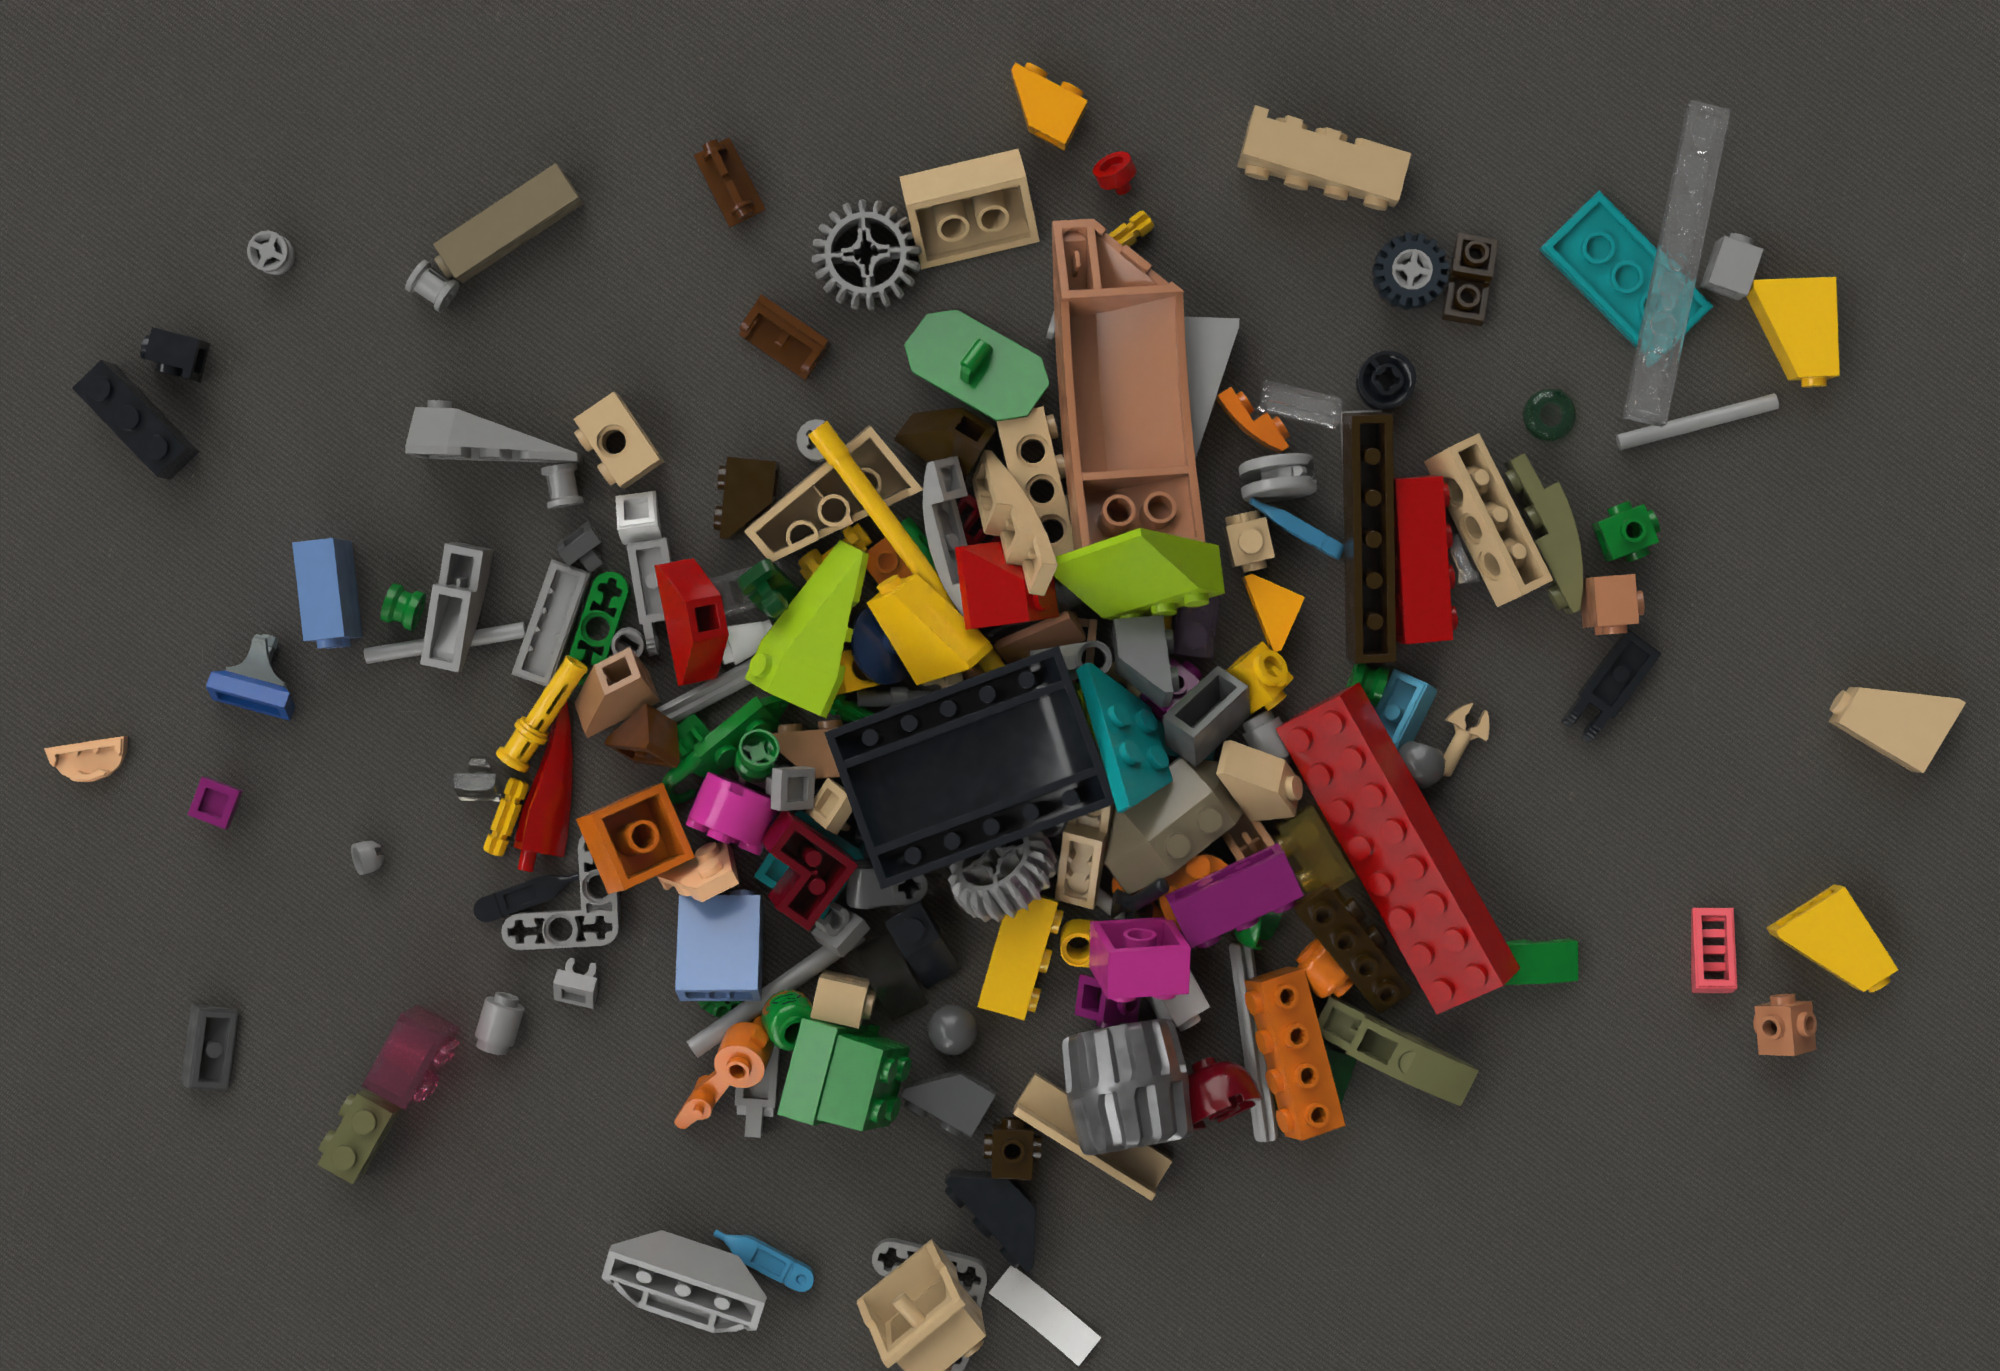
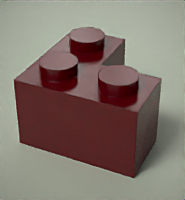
M782 811L761 840L770 854L789 866L768 894V897L777 910L809 931L858 867V864L847 851L791 811Z

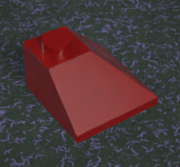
M1001 541L955 547L966 630L1059 617L1054 576L1045 596L1029 594L1022 566L1006 564Z

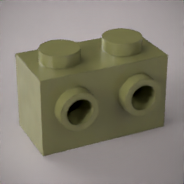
M366 1087L358 1092L356 1096L350 1094L338 1113L339 1116L343 1117L336 1131L330 1129L319 1146L318 1150L323 1155L317 1165L352 1185L364 1177L403 1106L370 1087Z

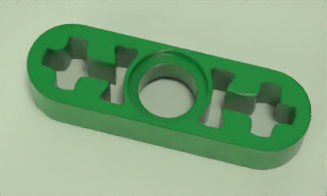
M604 572L595 578L569 656L579 661H585L589 649H581L582 641L590 646L604 647L602 655L598 652H593L592 665L610 657L612 652L611 642L614 635L619 631L631 593L630 584L623 575L616 572ZM612 578L617 580L616 587L622 589L620 597L613 596L608 607L617 609L615 616L605 611L593 610L595 602L599 605H604L606 593L601 591L602 584H610ZM595 617H603L610 626L608 636L600 641L592 639L587 630L589 622ZM589 674L586 675L585 679L581 678L578 684L584 685Z

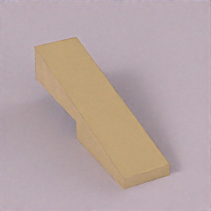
M1094 740L1100 759L1102 761L1097 741ZM1115 804L1068 821L1062 836L1054 900L1092 910L1096 906L1104 865L1103 860L1107 849Z

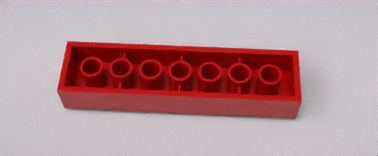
M1360 682L1294 715L1277 727V733L1436 1015L1504 986L1521 968Z

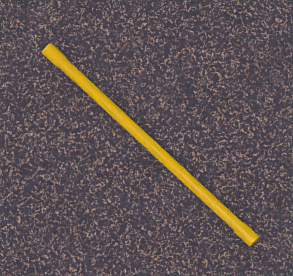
M825 421L810 432L807 436L827 463L834 467L911 573H917L958 611L947 594L936 570L851 457L849 449L830 423ZM994 649L978 662L985 673L1005 666Z

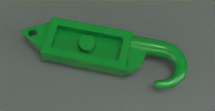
M774 695L762 699L755 696L709 733L704 740L693 746L694 751L681 760L677 768H671L661 782L664 784L672 804L684 803L696 795L694 789L688 790L685 793H674V788L692 772L702 777H706L707 772L721 775L729 767L733 766L740 739L745 733L754 729L767 730L773 733L778 729V725H781L779 720L789 702Z

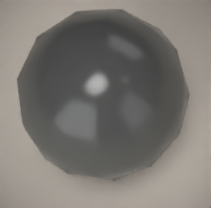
M1408 741L1400 746L1398 752L1420 790L1430 788L1440 781L1444 774L1446 763L1442 751L1414 741Z
M946 1004L931 1014L927 1023V1035L930 1043L937 1051L946 1055H959L974 1045L978 1036V1023L968 1008L959 1004Z

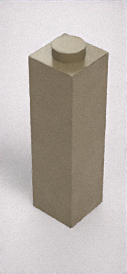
M555 163L435 242L433 245L440 255L435 257L434 260L448 279L454 276L455 279L464 283L583 205L584 202L563 170Z

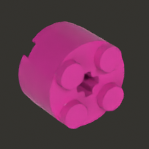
M707 772L689 813L686 825L707 833V836L726 844L732 842L737 844L739 848L760 856L765 847L761 840L776 820L779 811L771 809V796L752 790L726 777Z

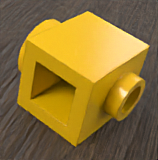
M1263 641L1241 655L1226 670L1249 686L1250 715L1263 706L1269 711L1287 696L1283 689L1294 679L1288 671L1283 657L1277 652L1270 650Z

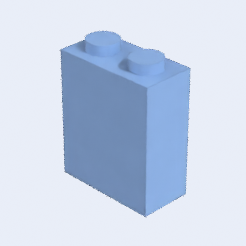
M327 538L292 542L303 641L316 642L317 649L350 647L351 639L363 637L352 541Z
M733 890L730 892V895H716L704 902L697 901L692 896L679 895L675 991L679 1001H761L764 905L761 895H754V892L750 890Z

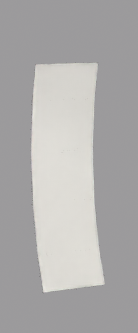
M1011 1265L989 1291V1294L1026 1321L1078 1366L1101 1339L1098 1334L1064 1305Z

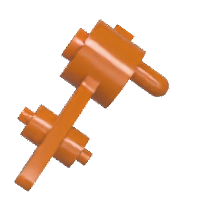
M761 1015L754 1018L752 1023L739 1022L727 1029L714 1059L715 1071L710 1075L701 1076L697 1080L692 1093L675 1118L674 1123L678 1128L686 1129L697 1120L709 1118L715 1104L729 1085L737 1088H749L762 1080L771 1058L774 1044L767 1035L761 1021Z

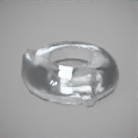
M1459 533L1454 535L1452 547L1449 549L1459 570L1458 584L1481 581L1478 568Z

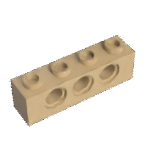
M1044 406L1033 408L1027 417L996 421L1007 470L1015 478L1033 505L1041 523L1054 520L1060 523L1063 528L1062 538L1055 543H1051L1055 557L1074 551L1068 494L1064 495L1061 479L1066 478L1063 454L1055 455L1051 439L1059 438L1054 415H1045ZM1036 441L1044 447L1045 455L1041 461L1029 463L1022 458L1021 449L1027 442ZM1037 481L1049 482L1054 489L1052 499L1046 503L1034 501L1030 495L1032 485Z
M1480 433L1424 461L1430 475L1443 476L1444 483H1447L1450 491V504L1447 509L1497 607L1553 581Z

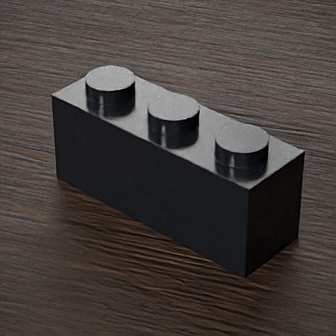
M100 360L72 387L84 402L157 477L171 480L199 453L198 449L116 364Z

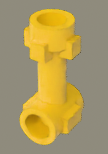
M859 523L853 527L849 525L842 530L845 536L842 541L864 552L868 550L867 546L873 543ZM834 546L823 555H821L818 549H814L798 561L799 566L802 568L800 573L806 581L810 579Z

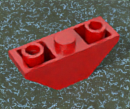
M694 558L654 565L678 686L717 678L729 637L720 592Z

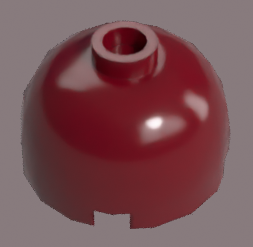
M1208 1057L1191 1066L1194 1073L1188 1076L1193 1131L1207 1128L1204 1122L1205 1119L1209 1118L1210 1121L1217 1120L1218 1123L1226 1121L1256 1105L1254 1101L1263 1099L1251 1074L1237 1063L1230 1061L1216 1063L1214 1057Z

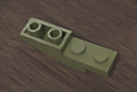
M1524 453L1504 463L1508 470L1504 473V477L1511 491L1515 495L1520 492L1527 507L1523 509V513L1530 527L1534 531L1539 529L1542 534L1533 541L1553 578V581L1549 582L1551 587L1547 589L1550 600L1557 610L1563 608L1566 614H1573L1581 609L1583 593V561L1576 522L1560 483L1556 482L1543 488L1529 459Z
M1334 995L1328 998L1318 1018L1323 1039L1346 1050V1054L1408 1085L1458 1106H1462L1480 1070L1408 1031L1404 1033Z

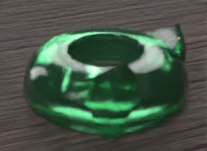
M1544 389L1536 392L1528 399L1522 415L1526 429L1533 437L1542 441H1556L1565 437L1571 431L1576 419V410L1573 401L1563 390ZM1547 403L1558 405L1562 411L1561 421L1554 427L1544 425L1540 419V411Z

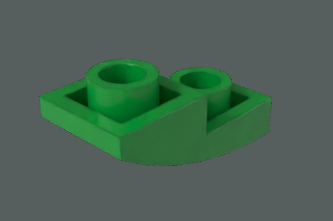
M1566 938L1537 942L1527 939L1506 941L1521 969L1505 985L1578 981L1577 940Z

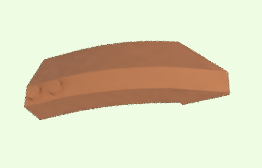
M1095 219L1053 221L1052 255L1057 377L1063 454L1074 550L1138 528L1206 542L1190 411L1183 300L1185 291L1172 281L1168 283L1151 269L1152 265L1127 245L1123 247L1108 235L1106 228Z

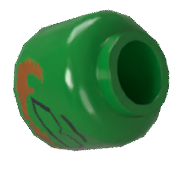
M782 990L773 994L762 1008L761 1021L770 1041L779 1049L786 1051L794 1050L801 1020L804 1017L810 1018L813 1006L809 998L802 992Z

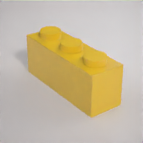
M1040 894L1041 900L1034 899L1028 904V910L1024 908L1018 910L1015 918L1007 914L1004 916L1000 924L977 1007L1024 1021L1027 1011L1035 1013L1041 989L1034 987L1038 972L1046 974L1053 951L1046 948L1050 933L1058 934L1064 911L1057 909L1058 900Z

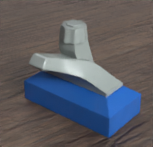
M256 634L252 638L249 653L242 663L226 667L224 671H212L206 684L212 700L290 721L295 704L285 682L275 675L271 666L273 654L277 649L278 639L268 634Z

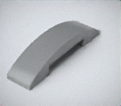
M958 456L927 463L923 485V516L930 553L939 578L953 604L964 617L955 547L967 546L955 499L968 496Z

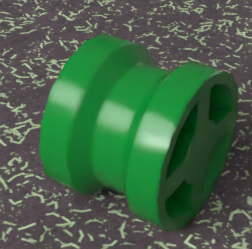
M393 583L382 605L381 621L387 623L396 621L401 623L404 629L414 631L425 607L426 593L420 591L411 593L405 591L403 585Z
M1367 663L1354 664L1346 688L1360 682L1373 707H1377L1388 680L1389 670L1383 667L1373 669L1368 667Z

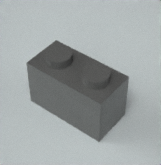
M1217 666L1163 715L1165 746L1197 767L1250 717L1249 686L1221 667Z

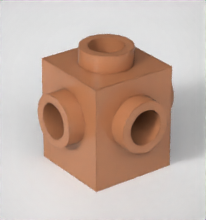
M1776 994L1770 996V1002L1754 1006L1753 1026L1757 1034L1759 1055L1797 1056L1817 1050L1815 1038L1817 1020L1813 1014L1812 1001H1796L1795 994Z

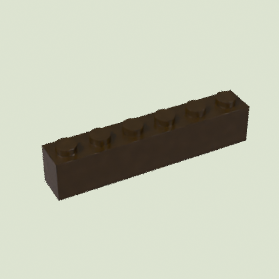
M1386 412L1342 413L1346 658L1355 664L1396 662L1393 414Z

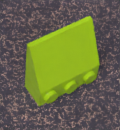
M1138 528L1055 557L1058 566L1053 576L1101 618L1114 621V619L1158 615L1169 617L1177 613V608L1183 606H1204L1209 604V598L1225 593L1219 545L1149 529Z

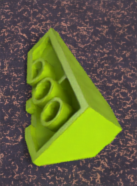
M838 541L788 605V609L781 614L763 637L755 655L750 661L749 669L744 679L769 694L827 718L844 678L846 666L840 665L844 642L849 643L852 640L854 629L849 628L848 623L852 607L860 601L869 557L868 553L845 541Z

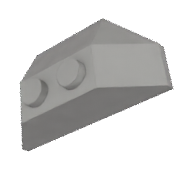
M663 1230L612 1244L601 1277L606 1283L613 1284L617 1291L637 1308L712 1333L736 1332L742 1329L747 1331L757 1330L767 1296L738 1255Z

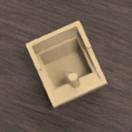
M932 1239L857 1300L864 1323L869 1328L881 1360L887 1368L897 1363L904 1371H951V1365L960 1357L964 1356L967 1358L977 1352L984 1343L983 1338L986 1337L982 1310L959 1282L956 1266Z

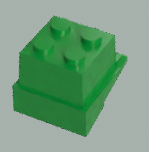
M802 1018L777 1115L812 1126L832 1123L862 1132L890 1126L891 1121L897 1118L901 1107V1098L898 1097L901 1082L906 1080L910 1072L911 1058L908 1057L910 1046L878 1035L879 1025L861 1023L858 1029L812 1018Z

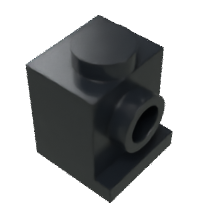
M152 327L150 335H146L142 342L140 356L142 359L157 363L155 371L180 377L181 370H183L181 377L201 382L210 343Z

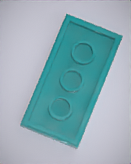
M1600 190L1539 248L1541 253L1652 365L1660 360L1714 307Z

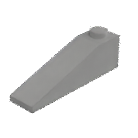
M428 400L427 407H415L405 445L406 454L421 459L583 464V455L457 408H452V401Z

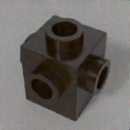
M1018 1117L1001 1118V1123H993V1134H985L984 1159H992L991 1178L1032 1180L1033 1160H1041L1042 1136H1034L1033 1126L1026 1124L1025 1121ZM1009 1144H1016L1020 1148L1015 1151H1011L1007 1149L1006 1146Z

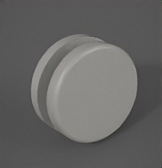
M1285 453L1258 457L1243 462L1238 468L1239 477L1243 480L1256 482L1249 483L1241 488L1242 499L1249 502L1253 497L1261 503L1293 500L1313 494L1317 491V480H1313L1315 475L1313 471L1315 468L1314 458L1304 453Z

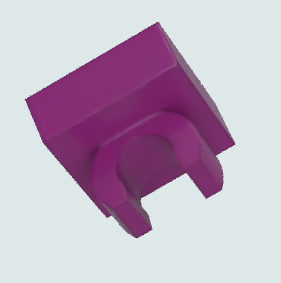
M203 776L200 779L187 815L220 828L229 829L244 790Z

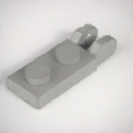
M667 537L627 544L639 624L643 625L649 656L659 655L660 644L654 623L665 621L654 565L672 562L669 539Z

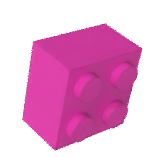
M1166 917L1090 921L1089 968L1107 999H1112L1116 1002H1131L1135 1000V997L1152 996L1160 1000H1169L1175 998L1176 995L1189 994L1191 947L1173 920H1167Z

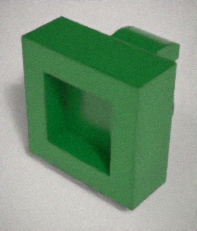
M697 713L691 714L677 725L680 760H683L693 752V746L704 740L711 733V730Z

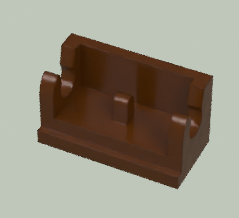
M762 294L739 327L741 330L739 335L805 381H807L831 346L828 339Z

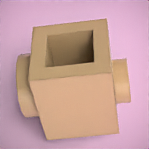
M1260 510L1226 517V527L1223 528L1232 568L1242 566L1243 573L1267 568L1266 560L1274 558L1275 554L1266 517L1261 518Z

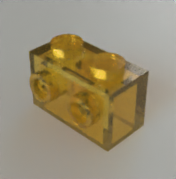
M1308 804L1298 810L1295 817L1285 818L1274 825L1279 835L1274 837V840L1280 845L1287 858L1293 856L1300 868V870L1295 872V875L1307 894L1324 884H1328L1332 890H1335L1355 878V875L1313 806Z

